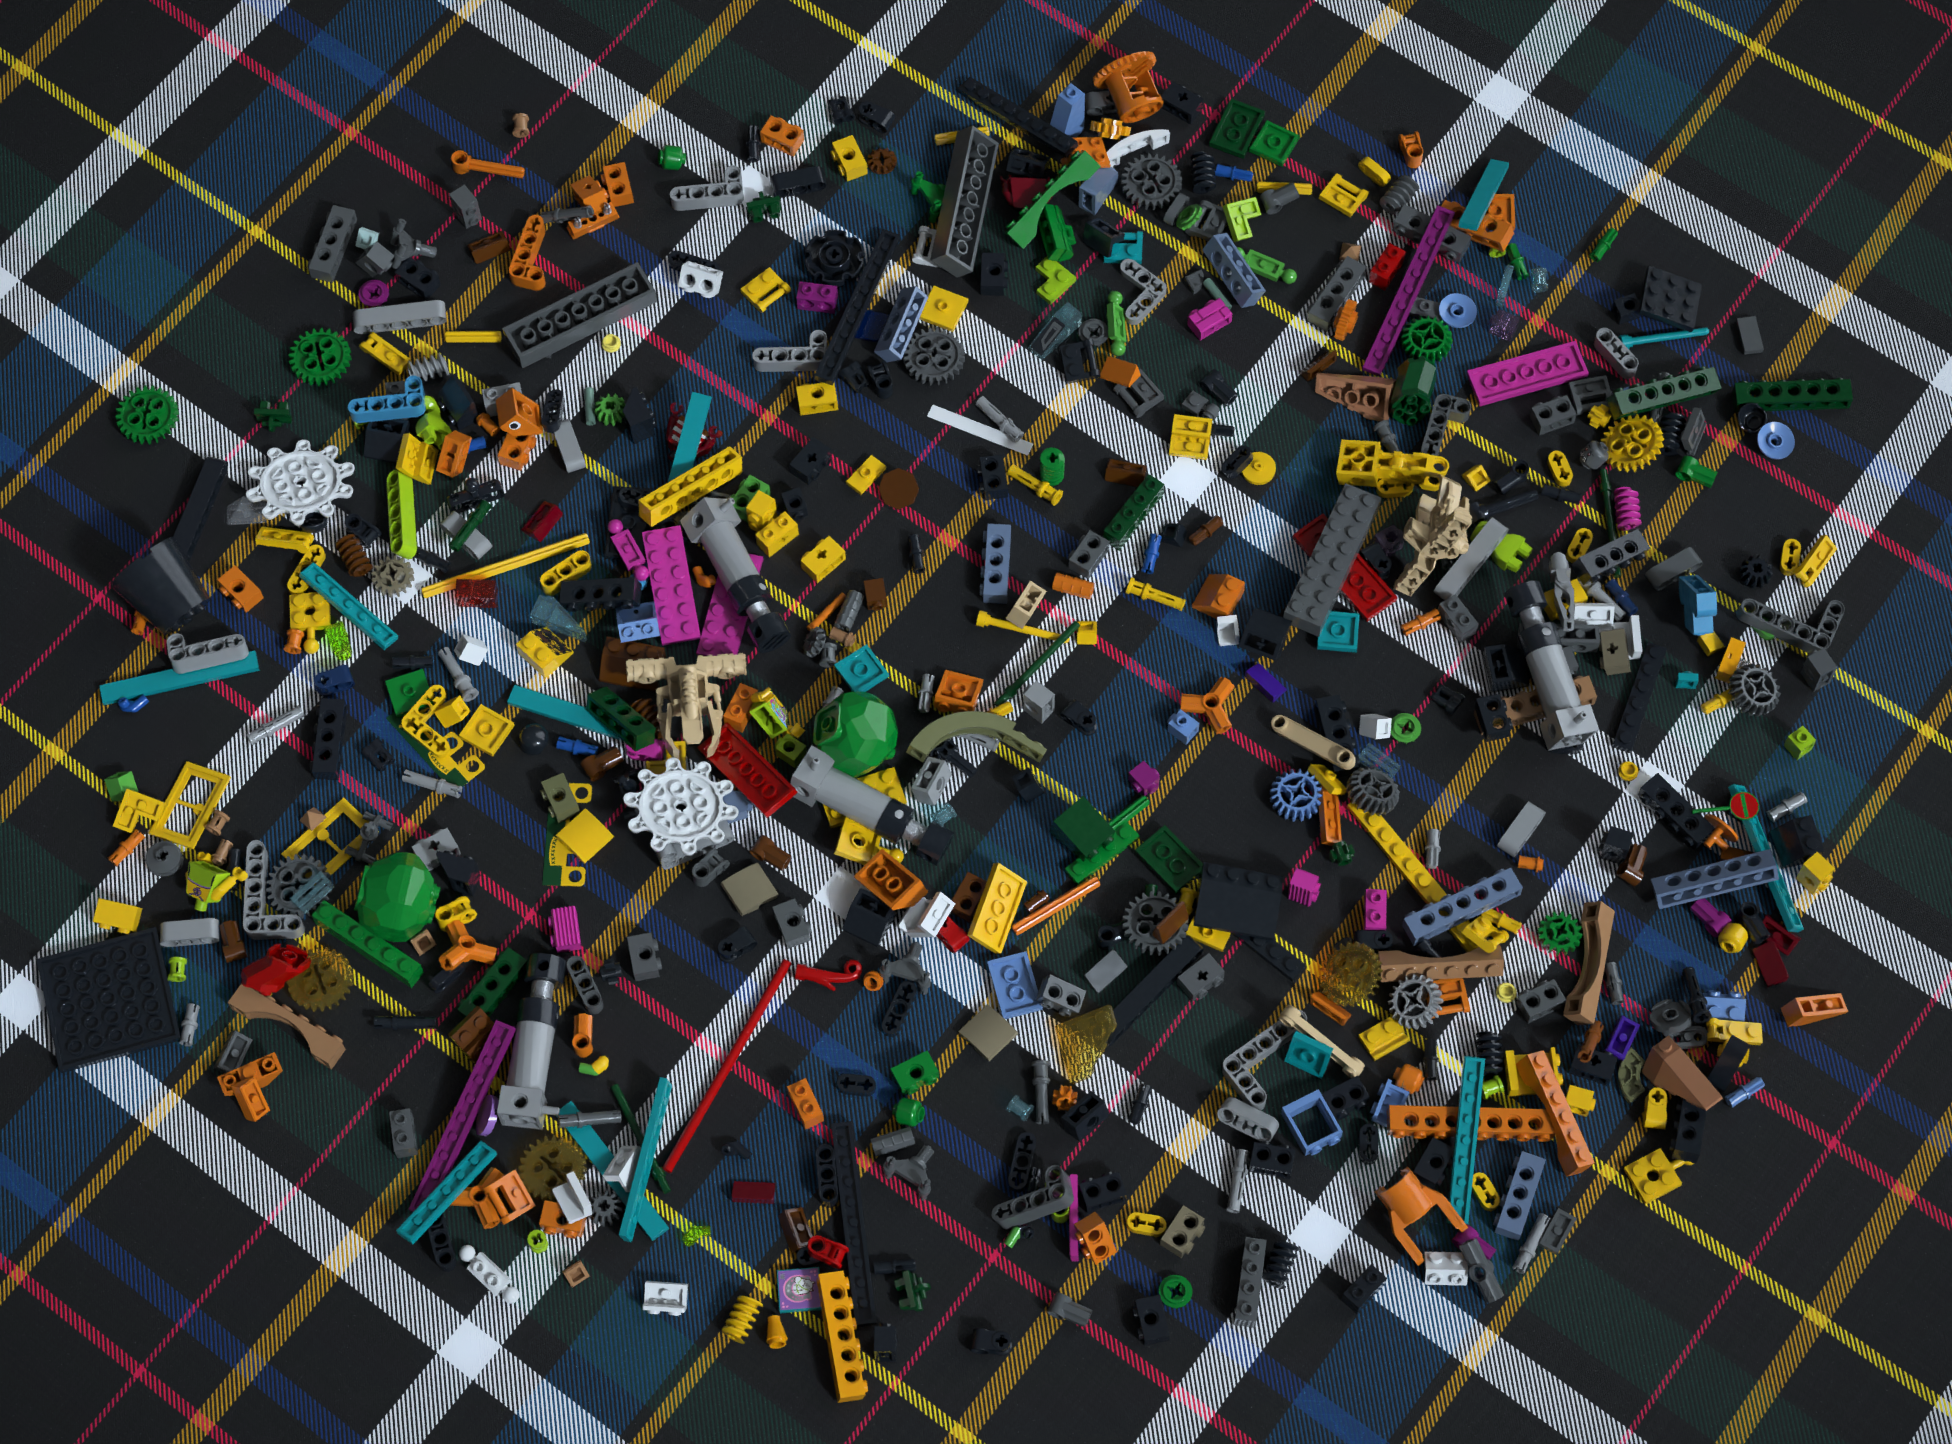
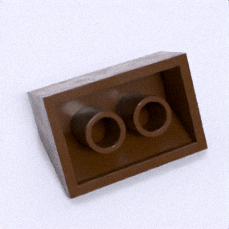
M607 637L602 653L599 681L656 693L660 680L650 684L634 681L627 682L626 661L629 659L636 661L638 659H659L663 657L666 659L665 648L632 641L621 643L620 639Z

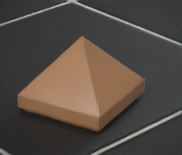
M1343 242L1339 260H1345L1349 256L1359 261L1361 245Z
M313 807L299 821L312 831L326 819V816Z
M427 928L410 939L419 956L437 945Z
M581 1260L562 1271L572 1288L590 1277Z

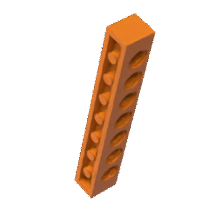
M1389 1105L1386 1111L1387 1135H1393L1394 1138L1414 1136L1416 1139H1423L1426 1136H1434L1436 1139H1446L1447 1137H1455L1458 1107ZM1480 1107L1477 1140L1496 1138L1498 1141H1506L1509 1138H1513L1518 1141L1538 1139L1539 1142H1548L1555 1136L1554 1127L1546 1109ZM1404 1120H1411L1414 1126L1406 1125ZM1425 1120L1433 1121L1435 1126L1430 1127L1426 1125ZM1446 1121H1453L1455 1127H1449ZM1487 1122H1494L1497 1128H1490ZM1508 1122L1515 1123L1517 1128H1510ZM1528 1123H1535L1538 1129L1530 1128Z

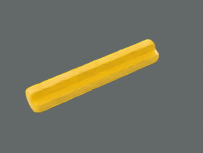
M987 126L977 128L987 136L990 135ZM957 131L936 134V145L955 143Z
M1257 182V192L1263 193L1270 189L1277 190L1289 183ZM1294 183L1299 194H1312V184Z
M447 331L445 333L446 342H501L502 334L501 331Z

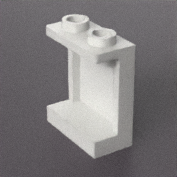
M936 892L932 900L923 897L915 906L907 908L897 927L911 938L936 937L955 903L942 892Z

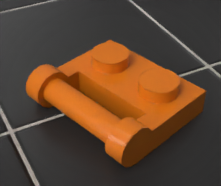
M1463 978L1433 981V983L1439 986L1437 990L1442 991L1440 998L1443 1001L1459 998L1461 1000L1460 1004L1443 1006L1441 1011L1436 1012L1438 1015L1462 1011L1463 1013L1470 1012ZM1429 992L1427 993V996H1428V997L1426 998V1005H1427V1006H1428L1429 1000H1430Z
M516 1170L507 1173L483 1188L485 1194L488 1193L500 1214V1220L503 1225L536 1206ZM497 1187L501 1189L513 1211L509 1214L495 1190Z

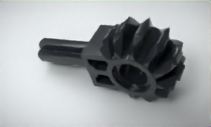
M951 738L942 742L940 746L935 747L928 755L929 757L944 760L947 764L951 762L970 778L977 772L975 766L958 754V746Z

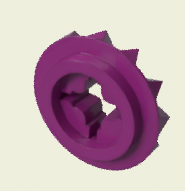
M370 280L360 287L359 299L365 306H371L372 308L374 306L381 307L384 302H387L389 290L384 282ZM371 292H372V293L377 292L378 296H377V297H376V296H373V297L371 298V294H370V293H371Z

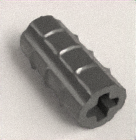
M855 590L848 591L834 623L835 627L845 632H850L864 600L862 593Z
M910 1126L870 1139L876 1157L915 1144Z

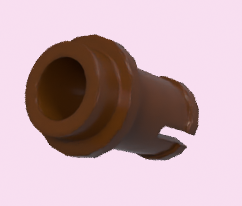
M1043 889L1036 891V895L1023 903L1030 914L1044 903H1048L1047 901L1050 898Z

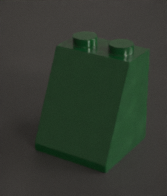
M1082 796L1053 821L1049 832L1084 862L1088 858L1092 860L1099 853V848L1102 846L1107 847L1114 841L1113 836L1116 831L1089 801Z

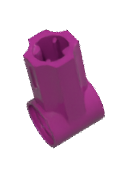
M1705 898L1697 900L1690 908L1705 924L1706 930L1716 938L1728 923H1732L1730 917L1725 912L1718 911Z
M1466 1224L1468 1229L1462 1233L1459 1230L1453 1237L1452 1243L1458 1249H1460V1244L1472 1238H1477L1486 1259L1490 1260L1496 1252V1249L1480 1238L1479 1233L1468 1224Z

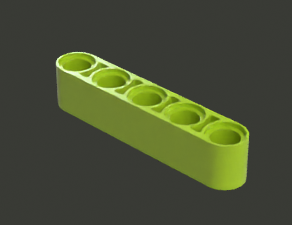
M393 470L388 474L386 481L390 549L392 553L409 560L415 556L417 551L413 480L411 477Z

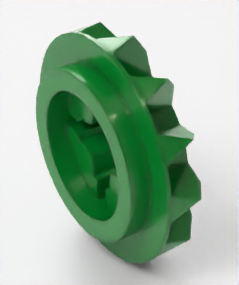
M1171 1275L1161 1282L1159 1295L1167 1307L1175 1309L1185 1307L1191 1300L1192 1286L1185 1277ZM1180 1285L1179 1293L1181 1295H1176L1175 1297H1173V1299H1171L1172 1292L1170 1291V1289L1175 1290L1176 1287Z

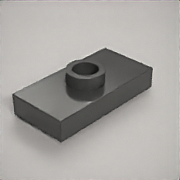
M1417 297L1409 316L1419 318L1421 315L1423 319H1426L1427 315H1429L1430 319L1436 316L1439 322L1442 320L1439 315L1440 303Z

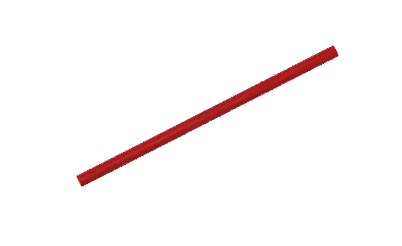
M783 959L667 1158L662 1167L666 1172L671 1173L791 967L792 964L788 960Z

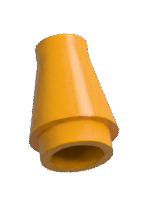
M773 1315L768 1317L767 1343L770 1348H782L786 1345L788 1338L780 1316Z

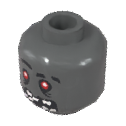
M1591 441L1580 451V462L1587 469H1598L1609 458L1608 447L1603 442Z

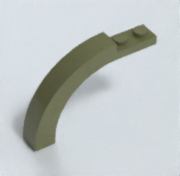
M965 711L946 715L930 723L913 739L906 753L924 762L929 753L940 743L952 737L965 734H980L996 738L1039 763L1047 749L1041 743L1027 738L1024 733L1013 730L1016 722L1008 718L988 712Z

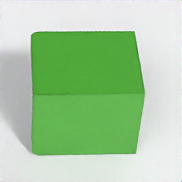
M132 771L117 772L104 779L112 802L122 801L126 789L138 792Z

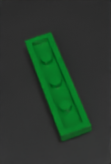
M1127 821L1115 829L1114 841L1107 847L1102 846L1099 848V853L1092 860L1088 858L1083 862L1078 858L1065 868L1066 874L1077 886L1139 839L1140 835Z

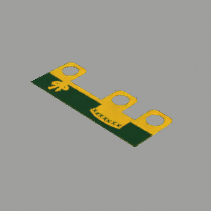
M429 708L423 709V710H421V711H419V712H420L421 714H423V713H424L425 711H427ZM393 712L386 718L441 779H445L446 782L463 787L485 769V765L476 755H471L460 765L450 757L463 746V741L455 732H449L443 738H456L458 741L457 746L450 749L449 755L439 758L403 730L401 723L404 716L397 718L395 712ZM414 720L412 722L407 721V728L412 726L416 729L417 733L419 728L415 726ZM425 731L421 734L420 738L427 741L431 738V735ZM436 740L433 742L437 746L438 752L440 750L445 751V744L440 746L436 743ZM469 761H477L479 769L475 772H469L466 768Z
M568 783L577 803H588L591 801L592 786L590 784ZM580 787L588 790V795L584 799H579L575 795L576 790ZM563 797L555 798L556 801L563 799ZM549 810L542 885L583 886L585 883V868L566 866L567 854L574 853L568 850L556 836L570 822V818L558 823L556 817H551ZM574 870L579 871L582 874L581 880L571 882L569 880L570 872Z

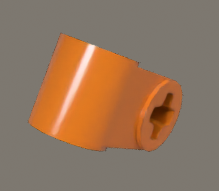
M1418 131L1409 135L1399 134V146L1406 165L1410 168H1418L1422 163L1423 148Z

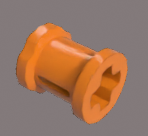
M297 629L287 630L288 640L287 644L284 645V651L290 654H300L301 639L304 638V632Z

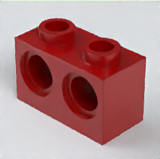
M1389 243L1371 269L1369 283L1385 291L1403 265L1406 251Z

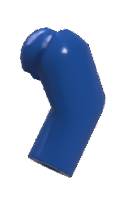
M145 695L140 696L135 701H130L124 697L118 701V705L124 712L135 713L144 707L149 700Z

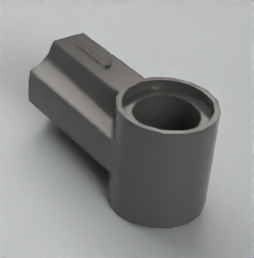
M1293 182L1277 190H1267L1260 195L1261 202L1267 214L1270 215L1279 212L1283 205L1300 197Z
M1056 1292L1047 1313L1054 1318L1066 1319L1085 1328L1092 1310L1073 1302L1067 1295Z

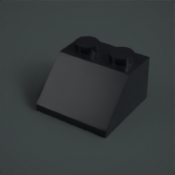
M451 375L438 393L440 400L438 405L443 412L446 411L449 416L447 418L451 425H456L460 431L476 422L478 413L474 400L457 375Z
M1812 815L1792 819L1769 832L1781 869L1804 864L1816 852L1821 855L1824 853V848Z

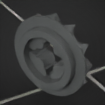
M1099 319L1086 320L1079 328V339L1082 341L1093 339L1094 345L1098 347L1102 343H1106L1109 337L1108 326ZM1090 331H1097V336L1093 335L1092 337H1090Z
M817 626L814 629L812 628L809 634H806L807 637L802 647L804 654L810 658L815 657L825 644V631Z

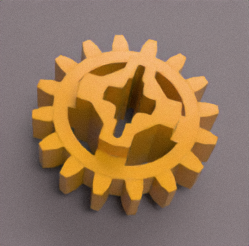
M1101 118V122L1091 121L1090 130L1099 132V137L1120 140V135L1130 136L1131 127L1123 126V121Z

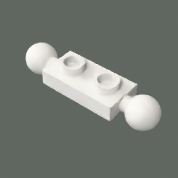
M471 1245L461 1247L459 1257L465 1262H471L467 1269L495 1296L503 1293L504 1301L509 1304L518 1301L519 1291L515 1287L507 1286L512 1280L483 1252H479L476 1256V1251Z

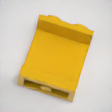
M1551 1047L1549 1053L1545 1054L1559 1085L1563 1086L1562 1073H1558L1560 1056L1556 1054L1555 1047ZM1514 1050L1505 1051L1503 1057L1508 1097L1536 1095L1523 1082L1516 1063L1527 1054L1514 1055Z

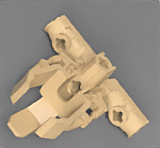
M1441 474L1437 476L1440 481L1437 500L1422 494L1416 508V519L1410 517L1404 528L1403 538L1415 548L1414 560L1405 565L1403 573L1395 581L1394 589L1410 597L1433 571L1438 559H1454L1459 554H1466L1469 549L1466 530L1472 524V516L1469 512V499L1464 496L1460 500L1462 486Z
M717 654L718 656L707 655L704 657L703 655H698L697 663L692 665H676L674 657H669V659H664V657L659 659H638L636 661L629 659L626 661L627 682L634 681L650 684L660 679L667 680V686L657 688L656 690L657 722L660 725L665 748L672 757L679 759V750L670 737L672 717L681 716L683 740L687 744H700L703 739L702 715H707L712 733V743L707 749V758L713 756L719 745L723 711L720 704V686L708 683V678L713 676L720 679H731L735 676L746 675L745 654ZM714 696L717 710L713 709L712 701H708V697ZM663 698L669 700L666 713H662Z

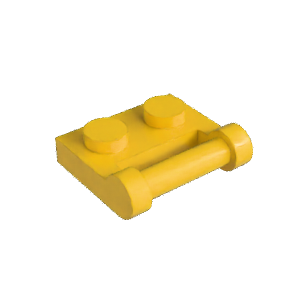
M1336 173L1319 195V199L1351 217L1360 204L1365 201L1369 192L1365 189L1361 190ZM1337 185H1340L1341 187L1345 188L1346 190H1348V191L1352 192L1353 194L1357 195V198H1356L1355 196L1351 195L1350 193L1346 192L1345 190L1339 188Z
M770 267L741 288V293L760 313H763L766 307L782 295L791 292L790 286ZM776 287H779L778 290H776L774 293H772V294H771L770 296H768L766 299H764L763 301H759V300L762 299L764 296H766L768 293H770L772 290H774Z
M1482 916L1476 918L1462 931L1463 935L1487 953H1492L1496 950L1497 945L1505 943L1509 939L1507 931L1498 930L1492 925L1490 920ZM1489 936L1493 938L1492 940H1486Z

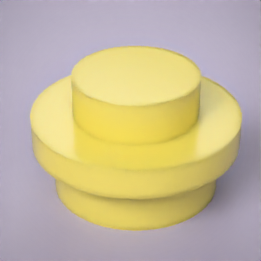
M608 334L602 340V348L609 353L618 351L621 346L620 339L614 334Z
M1502 983L1497 987L1496 996L1501 1002L1510 1003L1516 998L1517 991L1512 984Z

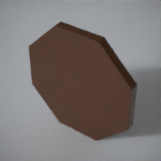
M901 468L885 473L878 488L884 503L898 510L913 504L919 491L913 473Z

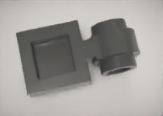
M1194 390L1182 403V408L1194 416L1198 417L1200 413H1203L1202 418H1209L1212 421L1218 417L1220 411L1219 407L1214 403L1208 405L1209 400Z

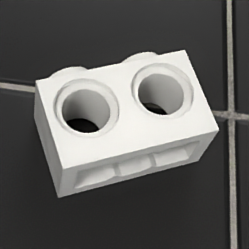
M687 261L682 265L678 287L683 288L686 292H698L703 297L712 298L719 293L723 271ZM688 274L694 277V282L689 280ZM706 280L712 283V287L706 284Z

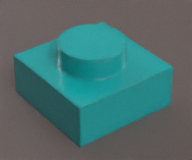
M1690 671L1678 673L1675 681L1676 688L1696 689L1698 674Z

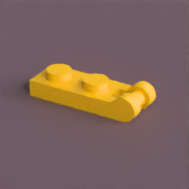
M371 332L368 335V339L359 345L362 351L370 354L398 376L407 368L408 361H411L409 357L374 332Z
M261 527L255 540L257 545L295 549L300 553H307L314 540V536L306 532Z
M1827 535L1819 537L1800 566L1793 571L1796 578L1801 579V584L1805 588L1814 583L1837 550V547Z
M1711 1018L1706 1022V1026L1709 1029L1707 1033L1708 1041L1724 1042L1734 1035L1750 1045H1761L1763 1043L1761 1023L1718 1020L1717 1018Z

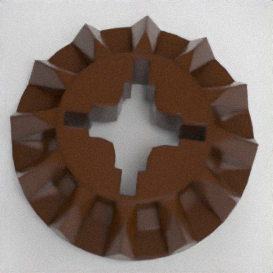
M879 147L877 150L872 149L867 159L869 169L876 174H888L894 170L897 164V157L894 151H890L888 148L881 149ZM880 156H882L883 159H885L884 165H882V163L879 161Z

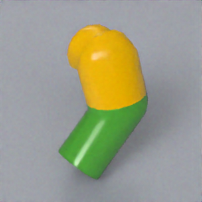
M600 1056L592 1064L581 1062L579 1073L598 1076L607 1069L609 1059L606 1056Z

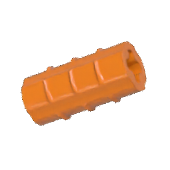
M1056 573L1052 590L1090 600L1095 583L1086 581V579L1082 580L1077 577H1071L1067 574Z

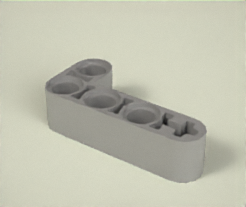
M735 165L727 167L725 170V182L673 188L670 191L673 209L684 211L740 205L744 201L741 169Z
M822 330L813 331L810 334V347L757 348L752 355L754 368L760 372L817 371L822 359L816 360V358H823L828 348L827 335Z
M175 633L170 635L166 641L170 662L174 672L178 674L245 659L249 654L245 638L241 634L186 645L183 635Z
M722 820L718 823V827L725 835L724 840L719 844H715L708 839H700L696 841L697 849L691 856L685 855L681 850V846L677 843H669L662 851H655L662 868L665 870L704 855L712 849H718L731 843L735 837L727 820Z

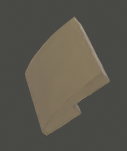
M759 863L746 867L721 882V886L741 916L757 910L760 905L774 900L778 896V892Z
M988 1004L958 1031L960 1036L973 1045L975 1050L988 1061L994 1058L1018 1035L1014 1027Z

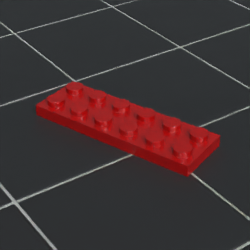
M1324 514L1318 516L1292 536L1293 540L1309 558L1328 521ZM1358 553L1340 593L1363 619L1368 622L1396 602L1398 597Z
M728 722L721 727L719 745L713 756L707 758V749L712 743V736L697 747L700 753L731 781L766 818L771 816L798 793Z

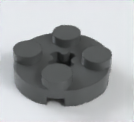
M1672 999L1660 1001L1652 1008V1013L1650 1014L1651 1025L1655 1030L1662 1032V1035L1672 1036L1674 1033L1680 1032L1692 1025L1691 1009L1686 1002L1679 1000V1003L1672 1002Z

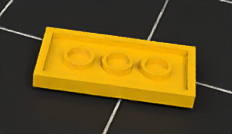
M894 767L857 778L859 781L892 799L895 798L907 805ZM822 804L830 828L841 826L846 816Z
M994 863L967 936L995 954H1001L1027 881L1000 863Z

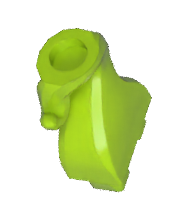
M425 396V415L418 420L415 430L417 436L423 438L425 443H434L441 450L445 436L452 431L442 420L440 408L435 399L431 396Z
M1481 521L1470 537L1471 542L1486 525L1487 521ZM1506 534L1492 552L1491 557L1502 570L1505 571L1508 568L1517 573L1522 565V561L1515 557L1519 554L1527 559L1533 548L1525 543L1526 538L1516 534Z

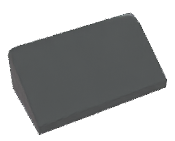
M1113 949L1084 975V981L1099 994L1127 968V965Z
M235 1030L231 1031L213 1068L224 1073L239 1068L253 1039Z

